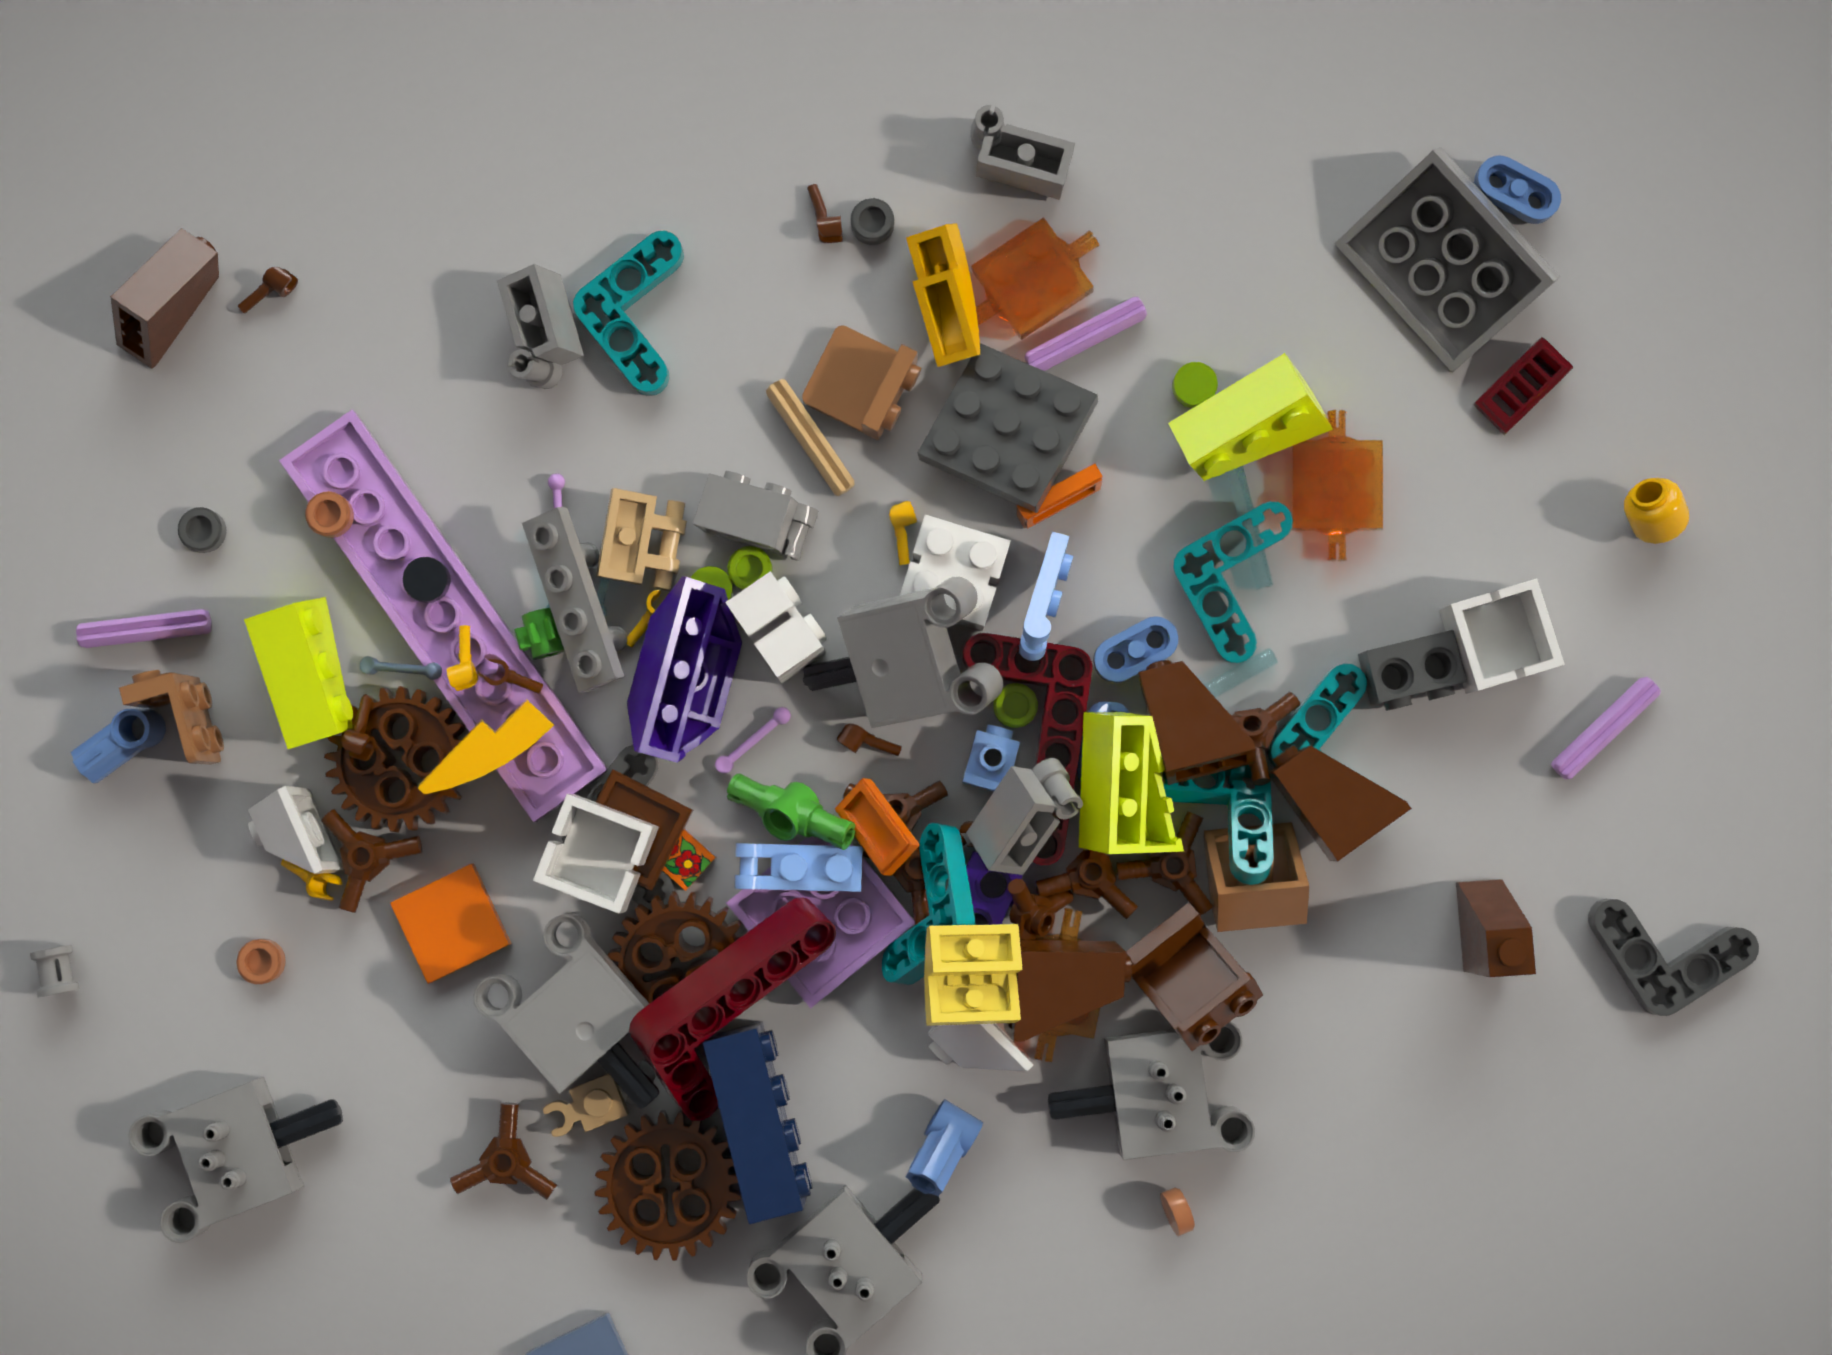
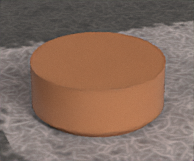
M327 491L315 495L309 501L305 517L307 524L314 532L323 537L336 538L345 534L350 529L354 519V512L346 498L335 492Z
M257 939L246 943L240 949L236 964L238 972L244 980L252 984H266L276 980L282 974L286 959L284 951L276 942L269 939Z
M1174 1187L1160 1193L1164 1212L1175 1234L1180 1236L1194 1230V1218L1181 1190Z

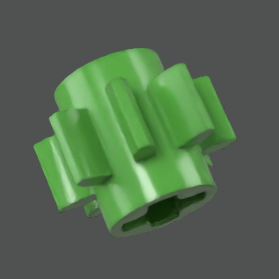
M550 607L535 610L521 616L524 627L514 629L520 650H531L533 660L548 658L565 652Z

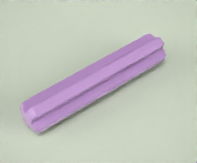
M1132 297L1027 351L1025 361L1029 365L1046 371L1143 321L1147 315L1145 306L1139 297Z
M198 609L80 623L76 627V635L79 646L92 648L208 634L211 632L212 623L209 611Z
M1648 677L1638 679L1552 761L1551 765L1555 772L1565 780L1572 779L1660 695L1661 690L1657 684Z

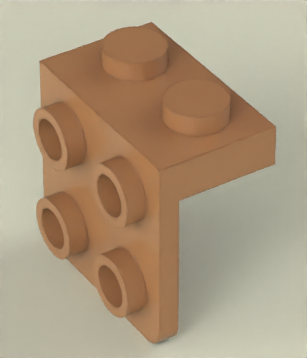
M838 326L834 330L802 394L803 402L808 407L879 441L884 429L891 431L899 417L902 407L898 406L897 403L904 389L911 392L922 369L917 366L918 352L903 344L896 351L847 326Z
M152 670L132 676L133 684L119 687L123 705L154 709L171 704L188 763L212 765L221 762L219 752L224 750L223 738L219 728L216 725L212 726L208 711L209 708H212V697L207 685L204 682L201 683L199 677L173 672L161 674L160 670Z

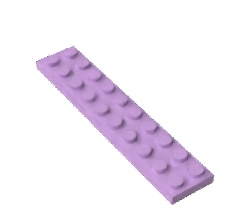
M350 410L279 460L308 503L315 495L327 491L335 492L349 501L354 512L353 523L345 534L334 538V540L422 665L426 666L429 663L435 662L442 667L441 677L435 679L434 682L469 732L481 719L496 731L526 699L554 724L530 748L507 764L496 769L533 822H538L562 805L566 794L579 793L607 771L608 768L526 652L519 649L517 639L354 410ZM416 558H434L448 569L451 579L450 587L446 595L440 600L424 603L412 598L406 592L403 586V573L407 565ZM459 626H470V654L472 655V662L477 674L479 671L490 676L497 672L498 663H493L484 657L487 654H494L505 661L510 670L542 683L543 687L540 694L507 682L500 685H491L482 679L479 674L478 681L473 687L456 691L450 685L447 667L460 664L458 655Z

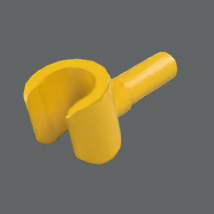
M905 501L892 506L889 512V518L897 538L899 565L910 564L908 537L905 527L917 523L911 502Z
M655 590L647 597V611L627 636V645L633 647L647 630L649 619L655 612L651 605L660 596L661 590Z
M468 625L459 626L458 655L460 664L447 667L450 685L456 691L473 687L478 681V674L470 654V626Z
M284 859L281 861L283 867L306 882V891L309 896L328 901L334 900L332 896L327 894L326 886L328 882L342 885L343 882L340 876L331 873L314 874Z

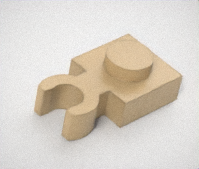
M609 1074L569 1089L573 1102L568 1103L563 1100H556L542 1109L544 1114L557 1110L562 1112L565 1117L564 1125L551 1131L553 1137L565 1135L574 1127L575 1122L581 1120L583 1128L587 1132L629 1114L619 1085Z

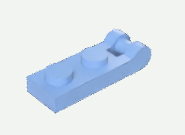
M1053 531L1024 621L1019 644L1020 654L1023 658L1030 661L1041 659L1046 652L1047 639L1051 631V624L1047 619V615L1056 617L1063 593L1062 591L1055 590L1058 579L1067 581L1073 561V555L1066 554L1070 536Z
M736 843L735 857H740V873L735 875V889L861 892L862 846H849L846 850H842L836 846ZM758 857L771 858V876L758 875Z

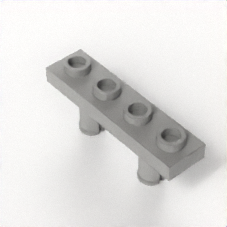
M567 507L554 508L523 522L522 526L578 692H588L625 677L617 651H621L626 647L627 634L620 626H607L588 570L589 567H594L599 561L597 547L589 542L579 543Z

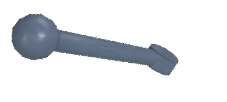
M365 656L360 661V670L369 675H374L377 671L426 675L431 680L438 679L442 675V667L435 662L429 663L426 666L379 662L376 658Z

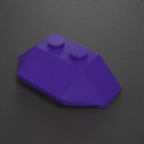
M682 576L651 615L627 700L635 752L678 763L686 756V753L699 746L720 728L742 646V640L734 616L725 603L728 600L725 589Z

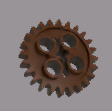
M403 686L398 687L395 698L390 690L380 688V701L378 702L370 695H363L373 699L365 734L373 737L372 732L377 729L390 748L404 753L401 757L402 761L415 774L420 776L422 780L431 773L425 772L422 767L423 755L430 749H435L439 754L440 763L461 741L458 740L457 736L466 729V726L461 723L450 725L456 714L455 710L447 708L439 713L443 700L434 696L426 703V692L420 689L415 691L411 700L408 688ZM352 705V724L354 725L359 708ZM406 716L410 725L409 731L405 737L395 739L392 731L393 724L397 719ZM346 731L341 736L333 735L328 737V740L338 747L336 752L324 754V758L336 762V768L329 770L325 775L340 781L331 790V793L338 796L347 794V798L341 805L343 810L350 811L359 807L355 815L356 821L365 822L372 815L371 828L381 830L386 821H388L389 830L399 833L404 820L408 830L417 831L418 817H421L426 824L433 825L435 824L433 810L436 809L444 814H449L450 809L445 800L448 797L458 800L462 798L461 794L454 787L423 794L407 770L393 766L397 761L396 758L383 745L378 743L376 739L374 749L376 752L375 763L369 769L363 770L359 759L351 757L342 746V736ZM401 779L405 784V795L400 801L393 803L389 798V787L394 781Z
M672 891L667 905L656 895L651 900L652 911L641 903L635 908L639 921L629 916L624 918L621 923L629 933L616 932L613 935L612 939L622 948L611 949L607 956L611 960L619 962L616 966L650 1004L659 997L657 993L658 986L663 984L675 986L713 957L692 962L685 974L681 968H675L650 981L644 979L643 976L645 974L668 969L673 964L676 956L679 957L681 962H687L711 949H716L720 953L740 938L736 937L735 933L742 922L736 920L727 924L724 921L729 910L727 906L714 913L711 911L713 898L709 897L702 906L696 905L695 892L690 893L685 903H680L677 892ZM691 926L699 928L705 935V943L700 946L689 945L683 938V929ZM647 942L657 944L663 952V959L655 962L647 960L641 953V945Z
M661 1110L656 1124L652 1122L647 1114L641 1116V1130H638L630 1122L624 1126L628 1140L617 1135L610 1140L617 1153L610 1151L602 1153L600 1158L609 1164L610 1167L599 1169L595 1176L607 1181V1184L598 1188L594 1194L598 1197L608 1198V1202L598 1212L599 1214H613L614 1219L607 1227L608 1231L619 1227L625 1231L620 1240L621 1245L634 1238L637 1240L635 1254L639 1255L648 1245L653 1247L652 1254L654 1260H658L663 1249H669L672 1260L677 1261L681 1247L685 1246L687 1252L693 1257L697 1253L696 1241L700 1240L708 1248L713 1245L714 1241L711 1230L722 1235L726 1233L727 1227L720 1218L734 1219L737 1211L728 1205V1201H739L742 1196L741 1192L731 1188V1185L738 1183L736 1172H730L729 1169L734 1165L732 1156L725 1157L723 1153L728 1147L727 1139L718 1143L713 1140L718 1129L716 1125L704 1132L700 1130L702 1120L693 1121L691 1125L685 1124V1114L680 1110L675 1121L670 1122L666 1110ZM664 1144L670 1147L671 1181L680 1183V1186L675 1189L672 1195L677 1221L675 1225H670L668 1222V1191L665 1187H659L658 1185L666 1175L662 1154V1145ZM686 1148L697 1151L701 1157V1167L694 1171L682 1168L678 1161L679 1151ZM647 1153L652 1156L656 1163V1170L653 1174L642 1175L635 1170L633 1158L636 1154ZM690 1194L698 1195L705 1202V1212L699 1216L687 1214L683 1209L682 1199ZM643 1199L655 1201L660 1209V1217L653 1221L643 1219L637 1210L638 1202Z

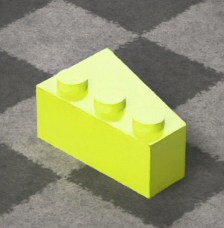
M1285 353L1168 423L1189 465L1203 481L1220 476L1228 471L1333 430L1313 391Z
M326 597L292 603L244 619L287 749L352 729L353 709L345 691Z
M1084 712L1080 794L1083 806L1080 808L1079 848L1105 854L1184 852L1181 838L1175 836L1170 813L1175 811L1172 798L1166 797L1161 777V772L1165 771L1152 716L1125 712Z

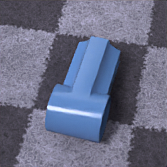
M149 708L124 709L113 717L109 725L70 752L73 757V763L81 775H84L94 784L99 783L145 748H151L159 744L165 735L166 724L163 717L155 710ZM137 717L145 725V732L139 740L132 733V724Z
M944 1099L924 1132V1135L927 1137L916 1153L905 1176L912 1183V1186L924 1194H933L939 1197L960 1158L967 1154L983 1126V1122Z

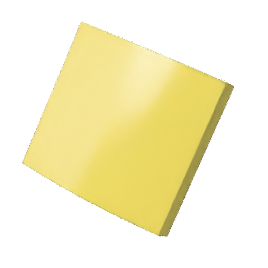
M1018 924L927 927L924 970L926 1026L1016 1023L1021 1020L1017 973L1023 969Z

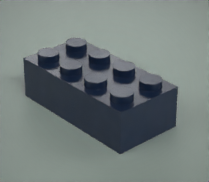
M762 1021L713 1034L703 1042L749 1225L802 1211L807 1196H811L810 1189H813L807 1163L799 1164L796 1151L799 1150V1145H801V1137L796 1119H787L784 1106L788 1105L787 1101L790 1100V1095L784 1074L776 1075L773 1061L779 1056L773 1030L765 1031Z

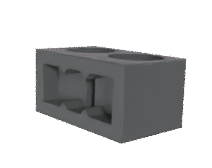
M1453 630L1367 650L1358 654L1361 670L1367 679L1366 689L1370 705L1384 703L1386 711L1412 705L1410 696L1427 692L1429 700L1454 695V685L1467 682ZM1429 655L1438 657L1443 663L1444 670L1439 679L1432 678L1425 670V661ZM1385 666H1392L1400 673L1401 682L1396 690L1389 689L1382 682L1381 674Z

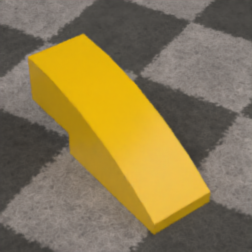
M945 224L906 237L918 280L912 282L937 367L980 355L979 328L974 293L958 224Z
M528 699L496 731L481 719L419 784L418 789L423 794L453 788L480 778L507 764L530 748L554 724Z

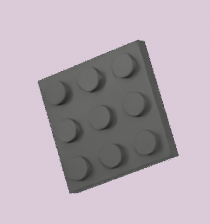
M980 343V355L971 357L917 452L919 460L1032 512L1038 513L1098 403V394Z

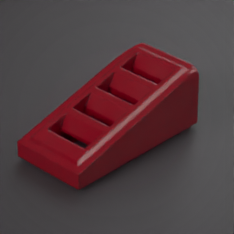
M1541 337L1473 405L1505 435L1573 369V366L1545 338ZM1534 357L1552 374L1551 376L1533 360ZM1522 368L1541 385L1537 390L1519 373ZM1508 382L1514 385L1527 398L1524 403L1505 386ZM1496 394L1515 411L1510 417L1492 400Z

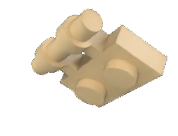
M612 488L596 577L641 585L644 570L647 568L656 571L653 588L670 591L673 574H678L680 560L676 559L680 535H685L687 521L683 520L685 503L668 500L666 515L654 514L657 496ZM651 529L663 532L659 555L647 553Z

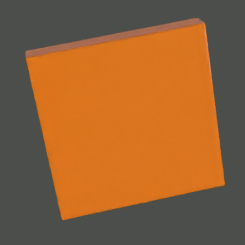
M474 863L390 903L427 984L435 982L512 944Z

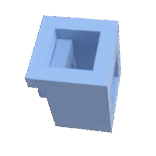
M989 724L987 725L986 732L976 731L962 783L995 791L1010 767L1014 766L1020 742L1011 740L1013 731ZM995 749L1001 754V762L997 766L986 764L984 754L987 750Z

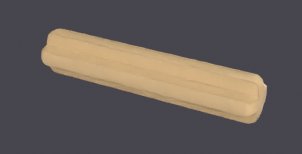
M780 379L771 384L766 389L768 398L834 495L840 496L849 491L855 485L854 479L785 379Z

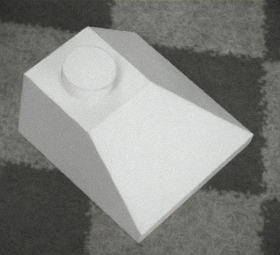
M284 786L248 809L252 821L248 823L250 833L256 844L264 846L267 852L314 874L337 873L344 870L326 826L321 822L322 816L309 788Z
M997 1024L937 1025L928 1031V1035L934 1040L928 1047L946 1065L954 1060L961 1068L1028 1071L1034 1065L1030 1057Z

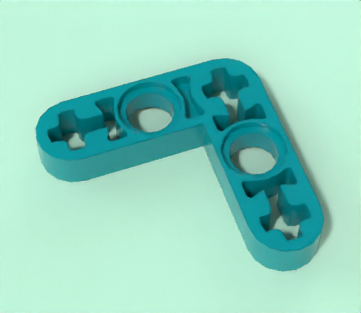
M665 230L656 231L647 236L582 287L575 295L573 301L574 311L580 322L633 388L646 396L657 395L667 387L670 379L669 370L660 355L624 311L677 271L682 265L684 259L682 245L678 237ZM661 244L665 248L673 245L670 250L672 259L666 262L663 258H658L650 264L655 273L649 277L645 267L637 259L644 256L646 263H648L657 255L654 249L656 245ZM629 268L637 270L641 274V281L636 289L625 291L617 286V277L621 271ZM591 297L595 301H600L603 298L605 301L602 302L601 307L606 316L612 320L615 314H618L620 318L608 322L604 327L595 313L584 314L588 309L585 302ZM604 327L601 333L596 331V329ZM619 329L629 330L634 336L633 345L624 352L614 351L609 344L611 335ZM642 348L647 350V352L640 354L647 367L650 369L656 366L659 367L655 373L658 380L654 384H651L648 380L641 383L638 382L642 374L633 361L630 362L628 367L623 365V363L634 359Z
M1270 501L1261 504L1187 545L1177 553L1174 559L1173 568L1185 593L1217 651L1225 660L1231 663H1241L1251 658L1257 649V638L1222 573L1280 542L1289 535L1293 528V518L1289 509L1279 502ZM1271 509L1275 515L1283 513L1285 520L1280 523L1282 531L1278 534H1274L1271 529L1263 531L1258 536L1264 542L1255 547L1252 534L1243 526V523L1252 519V525L1256 527L1265 521L1263 513ZM1229 531H1238L1246 539L1244 552L1235 557L1226 555L1220 546L1223 535ZM1212 541L1215 554L1224 564L1215 568L1214 560H1211L1201 567L1203 575L1196 578L1193 573L1185 575L1182 567L1187 564L1185 556L1190 553L1196 558L1206 555L1209 551L1203 545ZM1213 591L1223 593L1228 599V609L1226 613L1219 617L1209 616L1203 608L1205 596ZM1234 613L1238 615L1240 622L1231 624L1238 635L1246 633L1250 640L1244 645L1246 653L1239 656L1237 651L1228 652L1226 650L1225 644L1230 641V638L1225 628L1218 634L1213 629L1214 624L1226 622Z
M1344 663L1333 667L1326 673L1272 740L1268 750V757L1274 768L1276 765L1272 759L1282 752L1279 748L1280 744L1289 745L1300 735L1291 730L1295 724L1302 734L1315 739L1312 746L1321 751L1320 748L1366 691L1367 679L1359 667L1354 664ZM1351 674L1354 677L1351 685L1355 688L1354 693L1344 692L1338 697L1335 703L1343 706L1339 712L1331 701L1320 697V693L1324 690L1327 696H1331L1339 686L1338 681L1335 679L1336 675L1343 677ZM1311 706H1321L1328 712L1329 723L1322 731H1315L1306 723L1305 715ZM1307 740L1303 741L1299 745L1298 750L1310 746Z
M1249 765L1210 774L1215 779L1216 785L1206 789L1195 785L1192 779L1183 781V786L1178 785L1179 783L1168 785L1164 771L1161 772L1165 780L1163 785L1166 797L1172 798V802L1228 805L1230 871L1235 879L1244 884L1254 885L1265 881L1270 873L1274 858L1271 781L1265 785H1255L1254 789L1246 788V783L1242 780L1246 777L1251 778ZM1226 776H1230L1228 784H1230L1229 788H1223ZM1243 814H1253L1261 820L1262 827L1257 830L1245 829L1238 822V817ZM1255 844L1254 860L1258 863L1256 868L1249 867L1248 860H1245L1248 845Z
M930 823L923 830L919 848L930 915L886 948L882 958V973L887 982L912 985L924 977L927 927L975 925L962 839L959 830L954 826Z

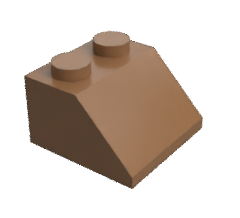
M1292 822L1272 824L1274 852L1272 867L1265 881L1254 885L1238 881L1230 871L1228 828L1204 830L1203 837L1210 902L1213 905L1212 911L1217 932L1307 924L1309 883ZM1262 825L1246 826L1244 828L1248 830H1257L1261 828ZM1255 844L1248 845L1245 860H1248L1249 867L1252 868L1258 866V863L1254 860Z

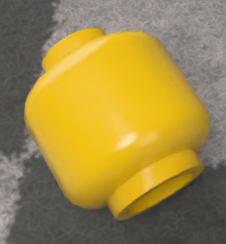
M1658 477L1645 479L1636 484L1624 499V512L1631 529L1637 538L1646 543L1658 544L1668 542L1678 537L1689 523V509L1683 493L1678 485L1669 479Z

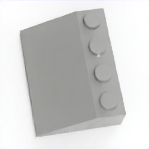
M1442 148L1432 150L1334 243L1452 373L1560 278L1555 270Z

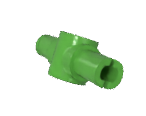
M737 773L728 784L727 793L729 794L727 799L758 812L766 830L780 840H792L797 834L806 838L813 836L831 843L839 849L846 850L854 838L855 823L823 810V806L819 804V799L815 792L803 783L791 782L785 788L777 785L769 787Z

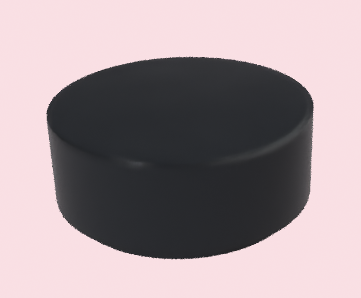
M416 558L404 570L403 586L412 598L420 602H436L443 598L449 590L451 582L449 571L444 564L434 558Z

